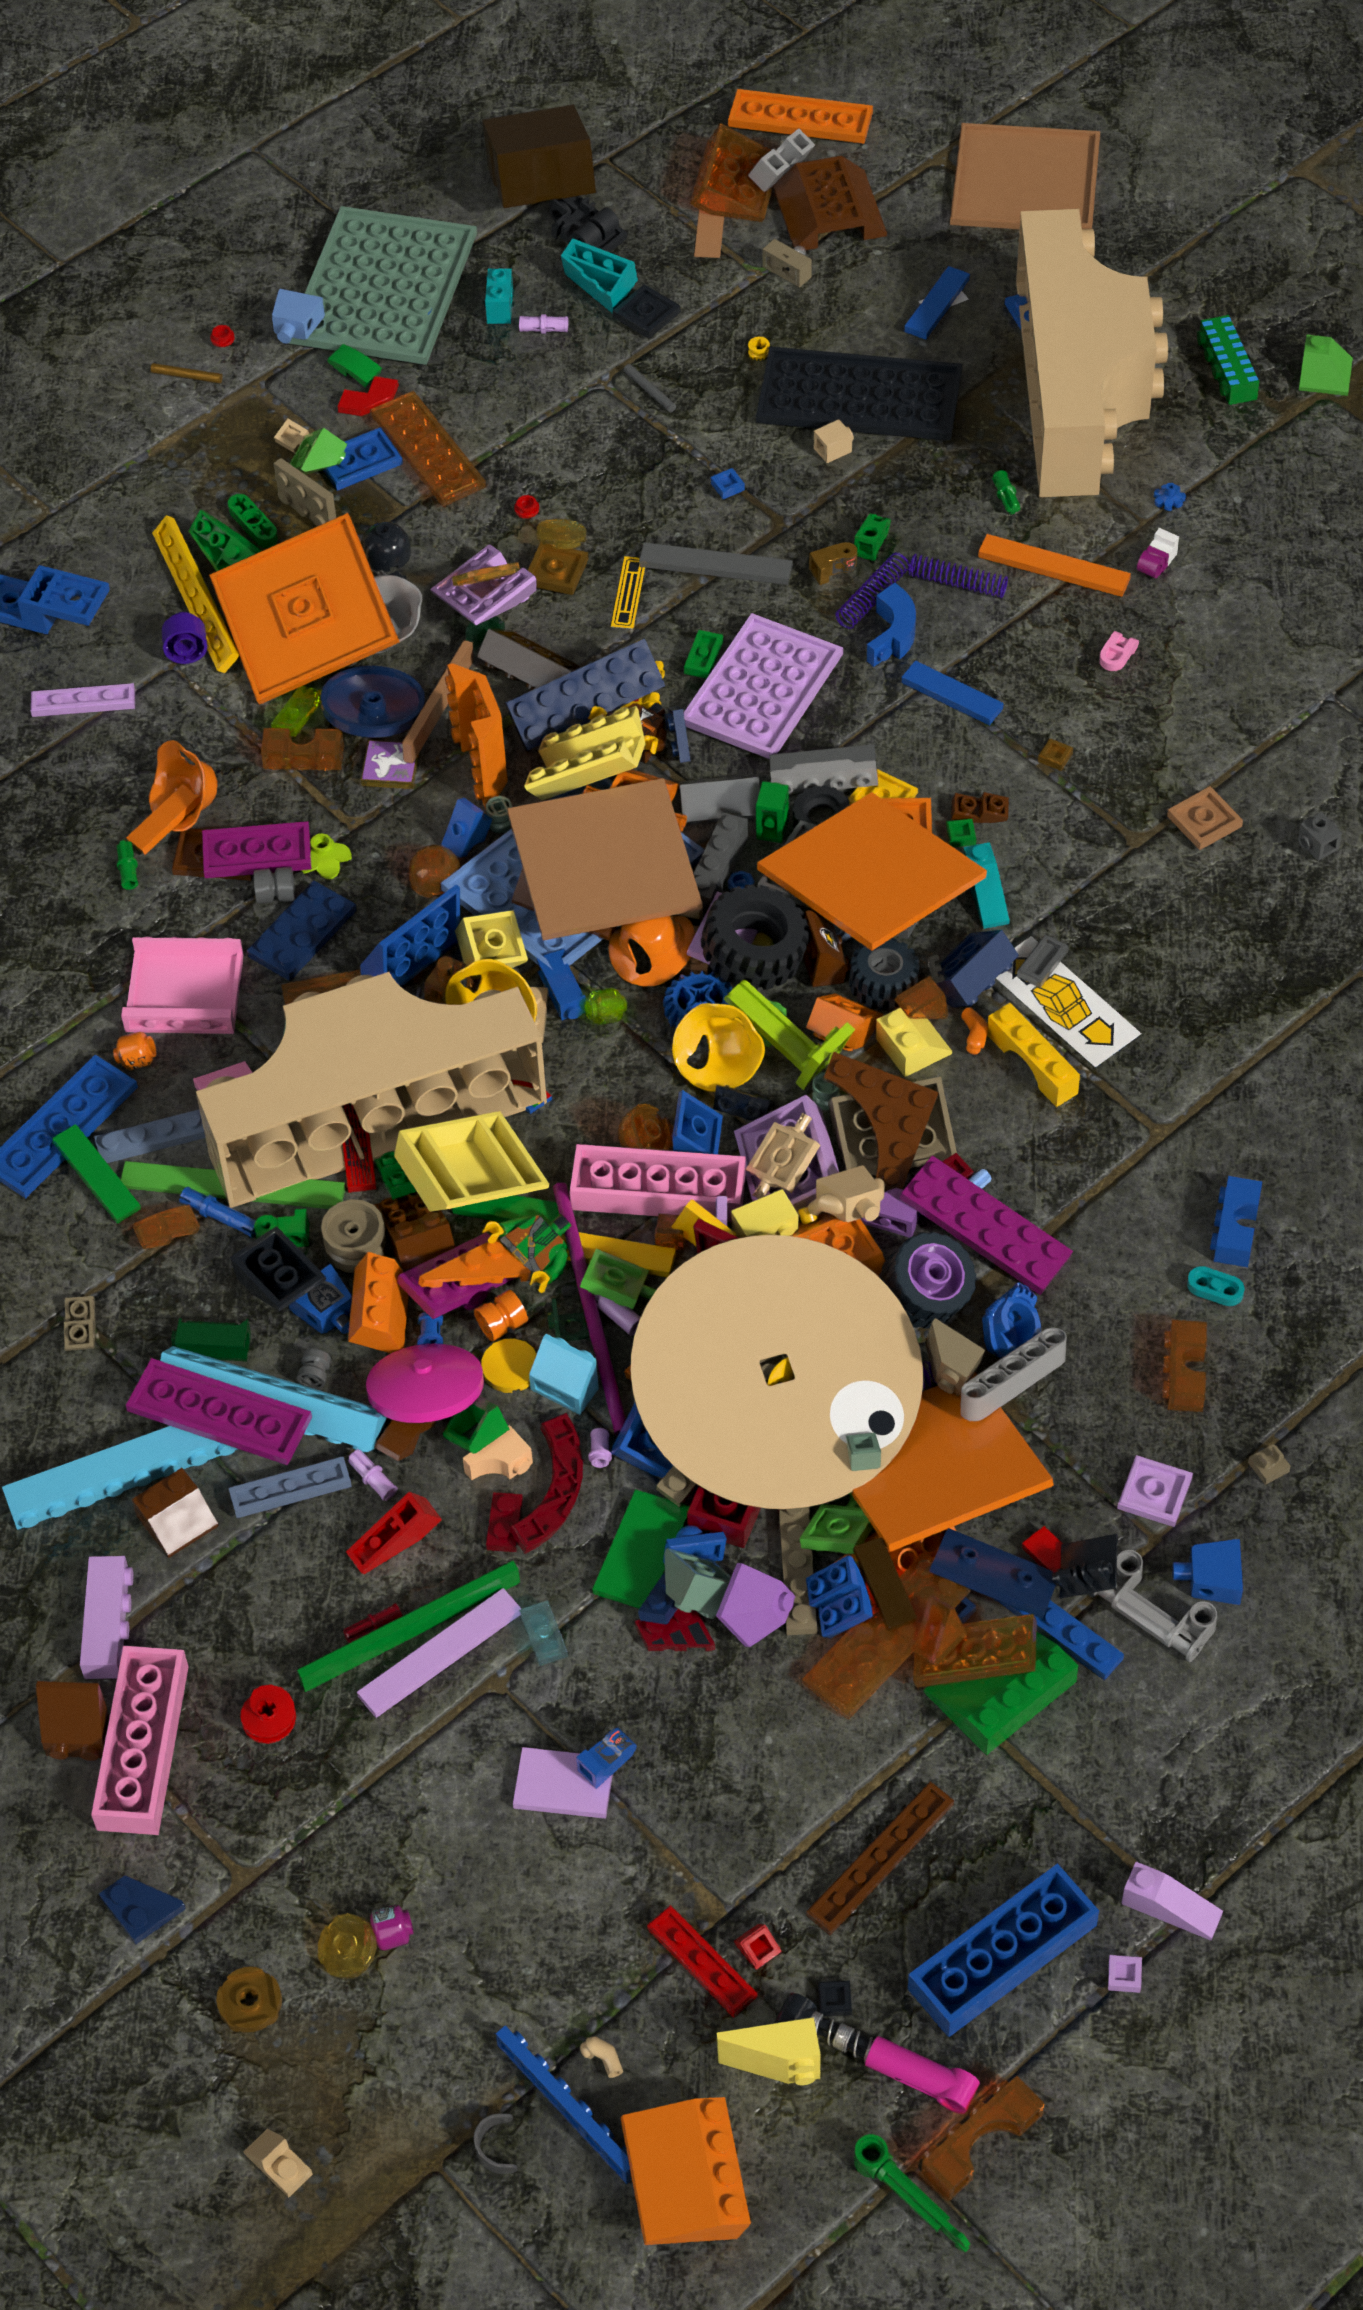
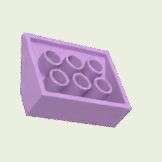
M807 1095L734 1131L740 1156L746 1157L747 1168L774 1122L783 1126L794 1127L801 1113L812 1118L804 1134L819 1143L820 1147L793 1192L789 1193L784 1190L797 1213L799 1209L807 1207L810 1202L816 1199V1179L839 1173L822 1109ZM746 1171V1179L753 1202L758 1200L752 1194L761 1180ZM770 1187L765 1196L777 1192L781 1188Z

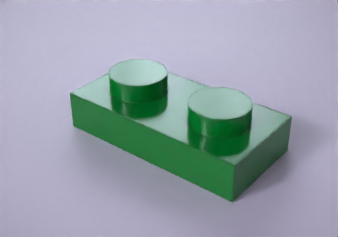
M698 630L684 666V674L708 678L723 644L722 634Z

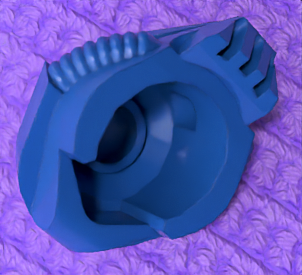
M1019 1282L1016 1283L1010 1290L992 1303L985 1310V1315L982 1317L984 1342L987 1351L1002 1359L1041 1332L1037 1309L1034 1308L1037 1296L1028 1286Z

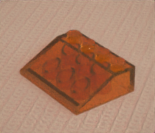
M720 123L708 139L690 204L710 215L762 222L773 186L764 192L748 175L759 160L771 150Z

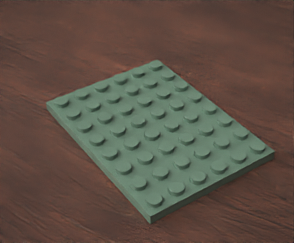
M341 206L305 291V294L323 297L325 316L307 339L292 338L289 344L334 351L342 344H345L366 356L427 365L476 238L477 226Z

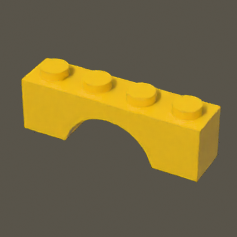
M1011 1003L988 1016L987 1036L1004 1053L1011 1050L1025 1060L1036 1078L1039 1090L1055 1107L1060 1106L1078 1094L1080 1074Z

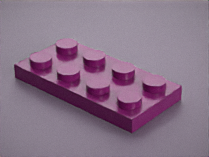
M309 821L202 830L205 878L254 874V870L270 869L274 873L276 868L292 867L293 871L312 869Z

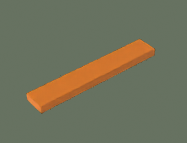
M989 534L986 535L978 553V557L1120 597H1123L1131 577V573Z

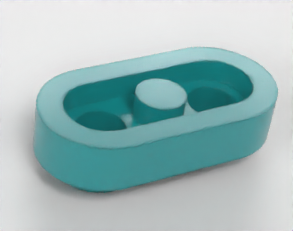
M1205 1266L1192 1269L1188 1275V1289L1196 1296L1225 1306H1235L1243 1299L1244 1284L1235 1276ZM1198 1283H1204L1206 1286L1198 1285ZM1226 1292H1230V1293H1232L1233 1295H1227V1294H1225V1293H1226Z

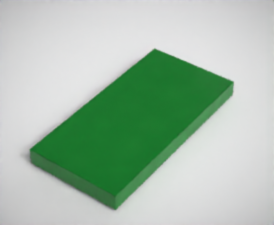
M635 1489L594 1584L593 1594L640 1609L660 1577L665 1573L663 1557L666 1539L676 1538L679 1530L686 1526L688 1521L687 1512L690 1506L682 1504L678 1507L668 1499Z

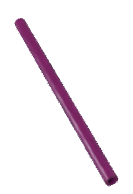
M557 1183L553 1186L559 1214H562L571 1224V1227L564 1235L614 1434L618 1436L626 1421L595 1295L580 1287L587 1270V1264L566 1183Z

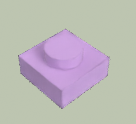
M1110 1955L1108 1990L1140 1993L1142 1957Z

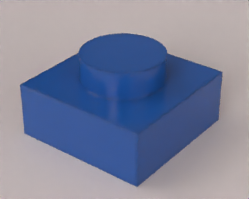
M733 468L711 477V485L722 499L745 490V483Z

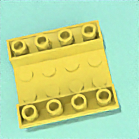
M637 706L631 708L622 707L612 715L606 717L600 715L593 718L590 723L584 725L575 724L565 732L559 734L553 732L546 735L538 751L547 768L537 767L529 773L524 785L526 790L543 801L636 768L645 746Z

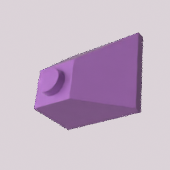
M737 1563L716 1617L745 1647H751L785 1624L796 1596L782 1581L745 1564Z

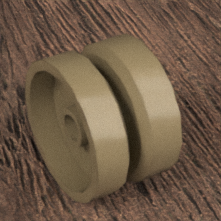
M355 1199L342 1201L331 1207L323 1217L321 1231L327 1259L335 1268L343 1272L354 1273L355 1267L367 1252L385 1256L387 1239L381 1212L373 1204Z

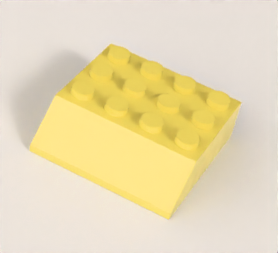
M501 1111L399 1131L394 1157L429 1211L445 1210L549 1188L548 1181Z

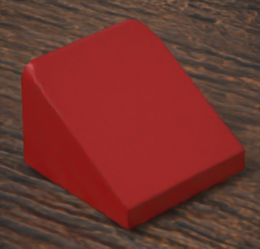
M765 1924L755 1925L734 1940L737 1948L755 1970L782 1952Z

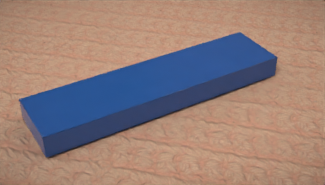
M948 266L906 323L905 332L926 340L968 283L970 274Z
M916 660L902 676L901 683L989 726L1003 710V702Z

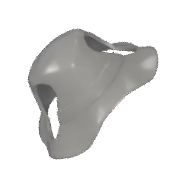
M393 575L376 576L374 578L401 642L408 638L418 626L422 594L414 584L401 577ZM393 646L388 647V648H386V649H384V650H382V651H379V652H377V653L386 652V651H388L389 649H391Z

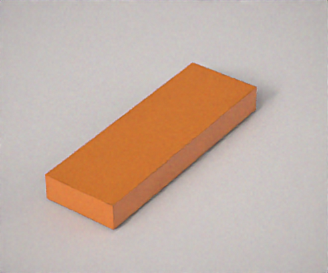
M182 784L126 839L136 849L146 855L200 804L201 799Z

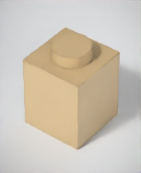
M836 420L814 431V449L826 463H829L852 452L853 433L840 420Z

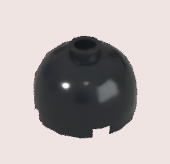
M393 522L376 523L370 526L362 537L361 545L371 569L375 571L389 572L391 571L390 568L396 566L399 569L410 559L411 546L408 534L403 528Z

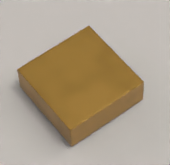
M1050 738L1038 755V762L1062 771L1073 754V747Z

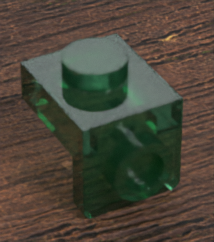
M492 617L478 625L471 622L465 630L466 640L473 642V651L476 652L482 645L488 628L505 630V623L499 617Z

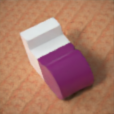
M1159 528L1154 535L1152 543L1140 556L1137 570L1155 579L1158 578L1177 555L1179 536Z

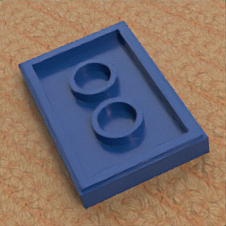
M380 427L345 441L347 446L344 450L346 455L339 465L324 469L323 471L338 491L402 465L403 458Z

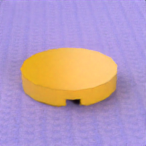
M515 1338L503 1339L493 1343L486 1349L481 1359L483 1376L486 1383L494 1390L503 1393H513L512 1390L520 1389L522 1391L530 1386L529 1374L537 1355L535 1349L527 1342Z

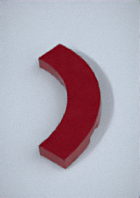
M567 1413L541 1423L540 1430L547 1441L552 1458V1479L542 1503L528 1516L510 1527L511 1534L524 1554L542 1545L561 1528L574 1508L583 1478L580 1441Z

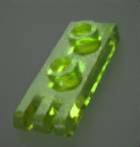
M306 686L298 687L272 721V732L296 737L321 704L322 690L319 689L316 692V688L309 687L307 690Z

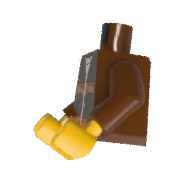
M633 703L628 708L637 706L645 740L640 761L646 764L652 754L666 749L667 731L665 730L664 719L662 718L665 714V709L658 703H654L649 709ZM594 706L589 719L592 720L600 715L606 717L614 712L609 713L601 707Z

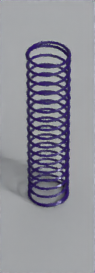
M896 552L892 553L855 594L838 609L836 619L840 625L847 629H852L868 613V610L875 606L876 601L874 599L876 597L868 589L873 591L875 595L879 593L871 585L876 587L880 593L883 591L875 582L879 583L885 590V588L889 587L888 584H893L892 581L894 583L899 581V578L909 570L910 566L909 561L904 555ZM898 555L907 562L908 568L906 569L905 565L899 559L893 558V556ZM893 559L899 561L904 566L905 570L901 569L896 563H894ZM891 563H893L894 566L897 567V568L901 571V573L898 572V571L892 566ZM888 567L892 568L898 576L894 575ZM885 571L889 572L893 576L894 580L891 579ZM881 574L886 576L891 583L887 582ZM878 578L882 579L886 583L887 587L884 586ZM865 593H867L868 595H870L871 598L873 599V601H871L870 599H868V597L865 595ZM861 596H863L865 599H867V601L869 602L870 605H868L867 603H865V602L863 601V599L861 598ZM857 599L860 600L866 606V608L862 607L857 601ZM854 603L857 604V605L862 609L863 612H861L860 610H858V609L855 607ZM850 607L854 608L859 613V616ZM847 611L851 612L856 619L852 618ZM839 612H841L843 618L848 623L853 625L852 627L846 626L841 621V619L839 618ZM842 612L846 613L853 623L849 622Z
M914 554L911 559L909 566V576L912 575V577H914L917 574L918 578L923 577L924 580L928 578L929 581H932L934 578L935 582L940 581L941 584L945 582L946 585H949L951 583L952 587L957 585L958 588L962 586L963 589H966L968 587L969 591H971L974 588L975 592L979 590L980 593H983L985 591L986 595H988L991 592L992 596L996 594L998 598H1003L1005 594L1008 582L1007 576H1005L1003 579L1000 589V595L998 596V588L1000 586L1002 578L1001 574L998 578L996 591L993 594L992 589L995 582L996 573H994L991 588L987 593V585L990 578V571L987 574L985 587L981 592V584L985 574L984 570L982 571L980 577L979 586L977 590H975V583L978 578L979 569L976 570L974 583L970 589V580L973 574V567L970 569L968 583L966 587H964V580L968 569L967 566L964 569L962 582L960 586H958V579L961 574L962 565L959 566L957 579L953 585L952 580L956 570V563L953 565L951 579L947 583V576L951 565L950 562H948L946 568L945 578L941 582V575L944 569L945 561H943L941 564L940 574L938 579L936 580L935 575L938 569L939 559H937L934 575L931 579L930 572L932 569L934 559L931 558L928 574L925 578L924 571L927 565L928 557H925L923 570L920 576L918 575V571L921 565L922 555H920L917 571L914 575L913 572L916 566L917 554Z

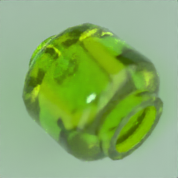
M615 988L599 989L589 994L585 1000L584 1009L587 1018L597 1025L616 1023L622 1019L623 1013L627 1010V1001Z

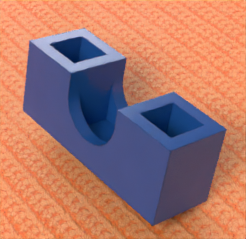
M1228 1176L1227 1187L1221 1186L1218 1203L1223 1204V1210L1217 1209L1214 1226L1219 1227V1233L1212 1234L1210 1250H1215L1214 1262L1248 1267L1255 1228L1244 1227L1236 1221L1240 1219L1256 1220L1262 1181Z

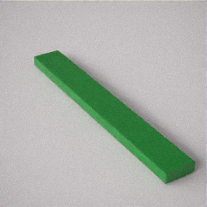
M510 1561L299 1668L297 1672L303 1690L307 1692L486 1601L501 1589L507 1590L519 1584L520 1577L517 1565L514 1561Z

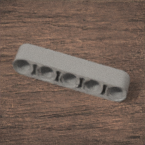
M1047 1328L965 1383L961 1388V1416L969 1421H980L1061 1366L1066 1359V1333L1059 1328Z

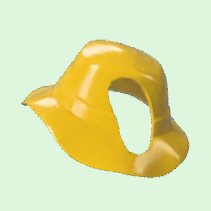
M493 959L475 961L455 973L447 984L445 993L447 1005H463L472 1002L479 994L488 990L503 992L518 987L534 1022L537 1016L536 999L526 980L517 971L500 961ZM481 975L480 984L475 993L464 987L460 981L469 976Z
M704 1003L689 1011L677 1026L673 1037L672 1053L675 1064L684 1078L700 1089L715 1092L717 1085L723 1087L729 1085L730 1088H736L746 1083L758 1070L764 1057L765 1046L762 1037L755 1030L750 1019L739 1008L726 1004ZM705 1035L709 1049L706 1065L702 1069L692 1068L688 1065L687 1059L695 1052L700 1039Z

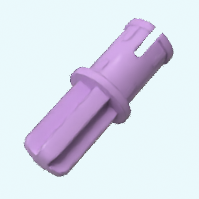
M359 1449L349 1455L348 1463L363 1477L362 1482L366 1485L369 1484L383 1501H387L395 1495L398 1488L382 1473L381 1466H376Z

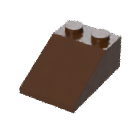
M37 1681L36 1693L41 1743L46 1756L59 1760L66 1759L67 1757H81L88 1761L102 1758L110 1716L99 1683Z

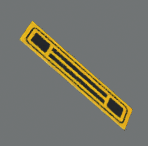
M624 556L611 627L634 628L645 567H640V558Z

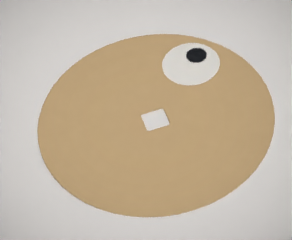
M760 1235L734 1239L697 1254L677 1268L659 1286L648 1302L634 1336L631 1353V1381L638 1412L651 1439L671 1464L687 1478L711 1493L740 1504L766 1509H795L820 1505L841 1498L853 1492V1489L872 1480L891 1462L908 1438L917 1417L923 1388V1365L917 1336L906 1311L889 1287L873 1271L846 1253L820 1242L785 1235ZM786 1354L795 1379L768 1386L759 1362L763 1359ZM876 1433L881 1450L880 1468L852 1471L846 1436Z

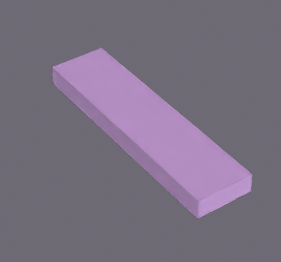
M134 683L31 691L32 717L135 709Z

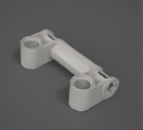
M1122 1551L1117 1556L1116 1589L1091 1594L1094 1596L1100 1595L1111 1603V1607L1151 1634L1168 1648L1174 1647L1186 1656L1185 1659L1188 1662H1192L1216 1630V1608L1209 1602H1197L1183 1619L1178 1622L1133 1590L1142 1579L1143 1560L1136 1551ZM1126 1565L1134 1566L1136 1569L1134 1571L1127 1572L1123 1570L1122 1567ZM1202 1616L1207 1617L1210 1621L1204 1624L1199 1623L1196 1619Z

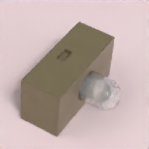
M774 239L763 248V267L799 288L812 277V259L806 257V250L803 246L799 245L792 249Z

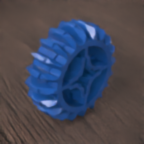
M703 970L696 975L691 971L688 977L681 974L679 981L672 980L671 987L667 988L663 999L664 1015L668 1019L670 1027L675 1026L677 1028L684 1016L698 1005L704 1003L715 1004V999H718L721 1004L729 1005L724 998L732 991V986L730 982H725L721 977L715 978L713 971L709 975H705ZM681 1002L686 1004L685 1010L680 1007Z

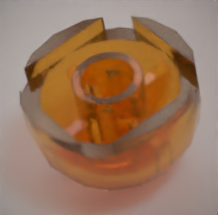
M432 844L419 849L410 860L408 874L411 887L419 895L426 898H433L432 895H443L445 892L441 890V882L461 868L457 855L443 845Z
M638 1104L621 1119L618 1128V1139L622 1148L669 1151V1148L673 1146V1129L669 1120L666 1117L662 1119L657 1114L659 1109L655 1106Z

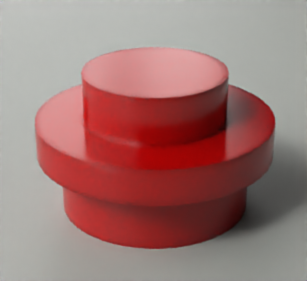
M227 325L216 326L210 335L212 344L217 347H227L235 340L234 332Z
M521 496L515 503V513L521 518H532L539 512V503L533 496Z

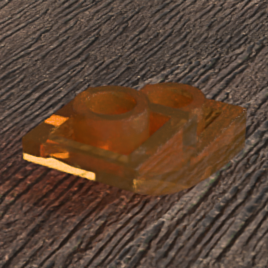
M190 1204L156 1213L133 1225V1229L143 1249L169 1245L171 1238L196 1234L200 1228Z

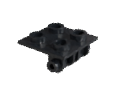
M1117 1534L1061 1544V1565L1056 1572L1052 1573L1053 1583L1060 1585V1599L1116 1589Z

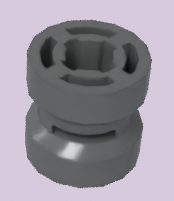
M319 1349L305 1350L301 1360L303 1367L298 1371L297 1381L301 1385L313 1389L324 1387L327 1379L325 1371L330 1367L331 1356Z

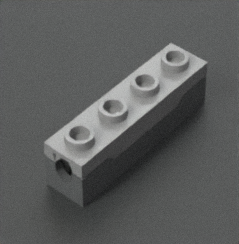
M874 744L770 755L771 783L776 782L789 785V794L802 793L803 790L810 789L812 786L819 787L824 785L840 790L878 785Z

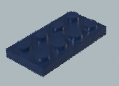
M313 881L247 950V955L250 959L291 981L357 911L356 904L320 883Z

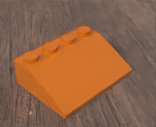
M725 2097L691 2099L621 2116L644 2245L738 2239L749 2227L751 2221Z

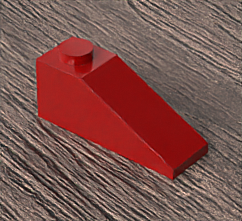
M409 1491L354 1543L346 1553L361 1574H366L420 1541L442 1519L427 1498Z

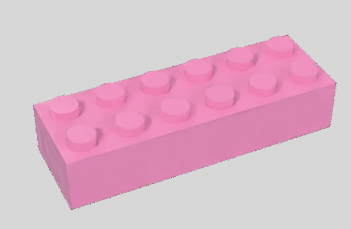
M577 1144L570 1186L572 1209L678 1218L682 1210L692 1199L715 1217L717 1196H727L728 1222H732L731 1211L743 1205L746 1157Z
M123 1646L91 1814L97 1831L159 1835L189 1667L184 1650Z

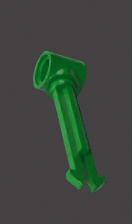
M874 2134L861 2137L855 2145L854 2165L856 2170L865 2177L873 2179L877 2177L881 2182L886 2183L936 2232L941 2230L955 2243L959 2250L966 2253L970 2249V2242L966 2236L948 2222L950 2217L897 2167V2164L892 2160L893 2156L888 2152L886 2142L880 2136ZM867 2151H874L880 2157L875 2161H868L862 2155Z

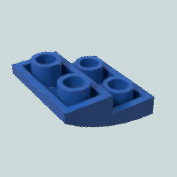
M846 1556L806 1578L809 1605L819 1610L823 1637L831 1639L873 1617L868 1591L853 1557Z

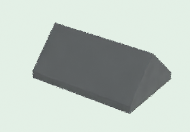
M757 774L678 781L682 815L687 816L686 825L718 822L722 812L746 819L756 818V803L760 792Z

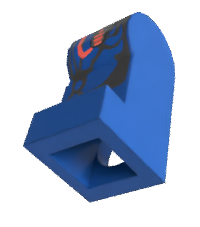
M615 1728L589 1751L585 1749L576 1757L577 1770L597 1789L630 1759L637 1745L620 1728Z

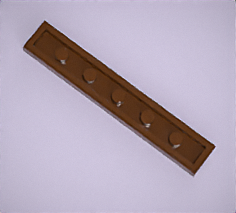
M930 1781L806 1911V1916L828 1935H831L954 1805V1800Z

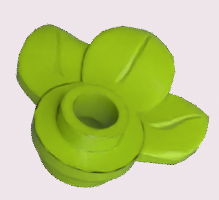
M316 834L310 841L312 869L301 870V872L308 873L317 870L321 877L333 879L340 871V862L352 859L350 849L344 844L334 843L333 839L327 834Z

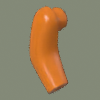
M969 1007L962 1012L961 1018L970 1030L966 1041V1050L970 1054L976 1055L985 1046L988 1023L981 1015Z

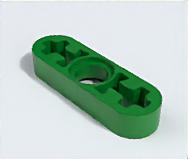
M244 494L231 496L228 500L230 515L255 543L262 548H270L276 545L278 534L274 524L248 496ZM251 518L259 519L257 523H247V520Z

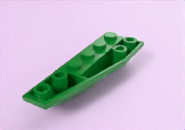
M204 510L199 511L189 529V533L216 571L262 551Z

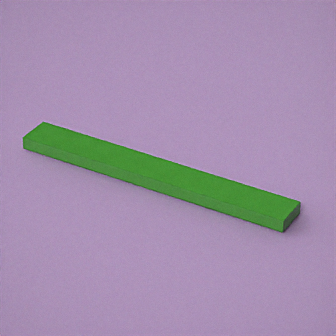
M125 1161L121 1181L127 1189L181 1194L184 1188L188 1186L203 1195H212L215 1198L226 1199L215 1170ZM308 1179L260 1196L253 1202L330 1209L343 1201L346 1185L345 1182Z

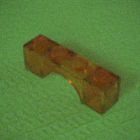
M1018 2076L1010 2082L1005 2080L999 2084L993 2092V2098L986 2104L983 2101L977 2104L969 2114L971 2118L963 2125L960 2123L954 2125L947 2133V2139L939 2147L935 2144L924 2153L921 2173L948 2201L973 2180L974 2167L969 2152L973 2144L981 2136L994 2131H1006L1021 2136L1043 2116L1045 2103Z

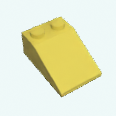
M814 2017L717 2032V2053L720 2064L787 2084L808 2085L813 2083L815 2079H820V2049Z

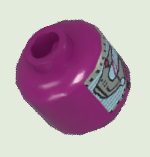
M397 1904L372 1911L370 1923L365 1924L369 1943L376 1942L377 1947L382 1951L408 1944L409 1935L414 1934L408 1909L403 1910Z

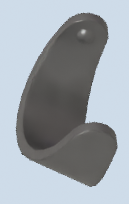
M511 2114L490 2115L480 2121L474 2132L477 2157L486 2169L494 2173L509 2174L518 2170L517 2165L499 2164L490 2160L480 2148V2142L485 2132L494 2125L511 2122L513 2120Z

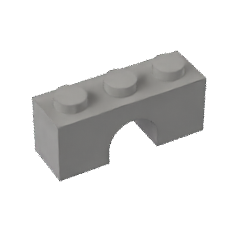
M797 129L785 139L777 150L772 149L762 157L748 176L766 192L796 163L803 162L815 144L800 129Z

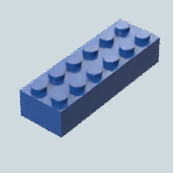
M1057 1863L912 1971L908 1976V1990L949 2038L1095 1928L1098 1922L1099 1910Z

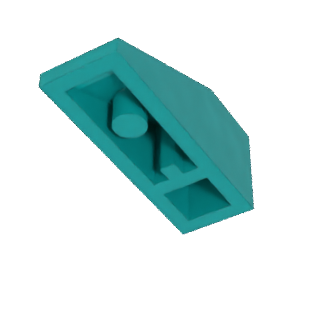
M990 842L964 847L963 854L987 870L986 878L970 888L983 929L1009 924L1010 920L998 866Z

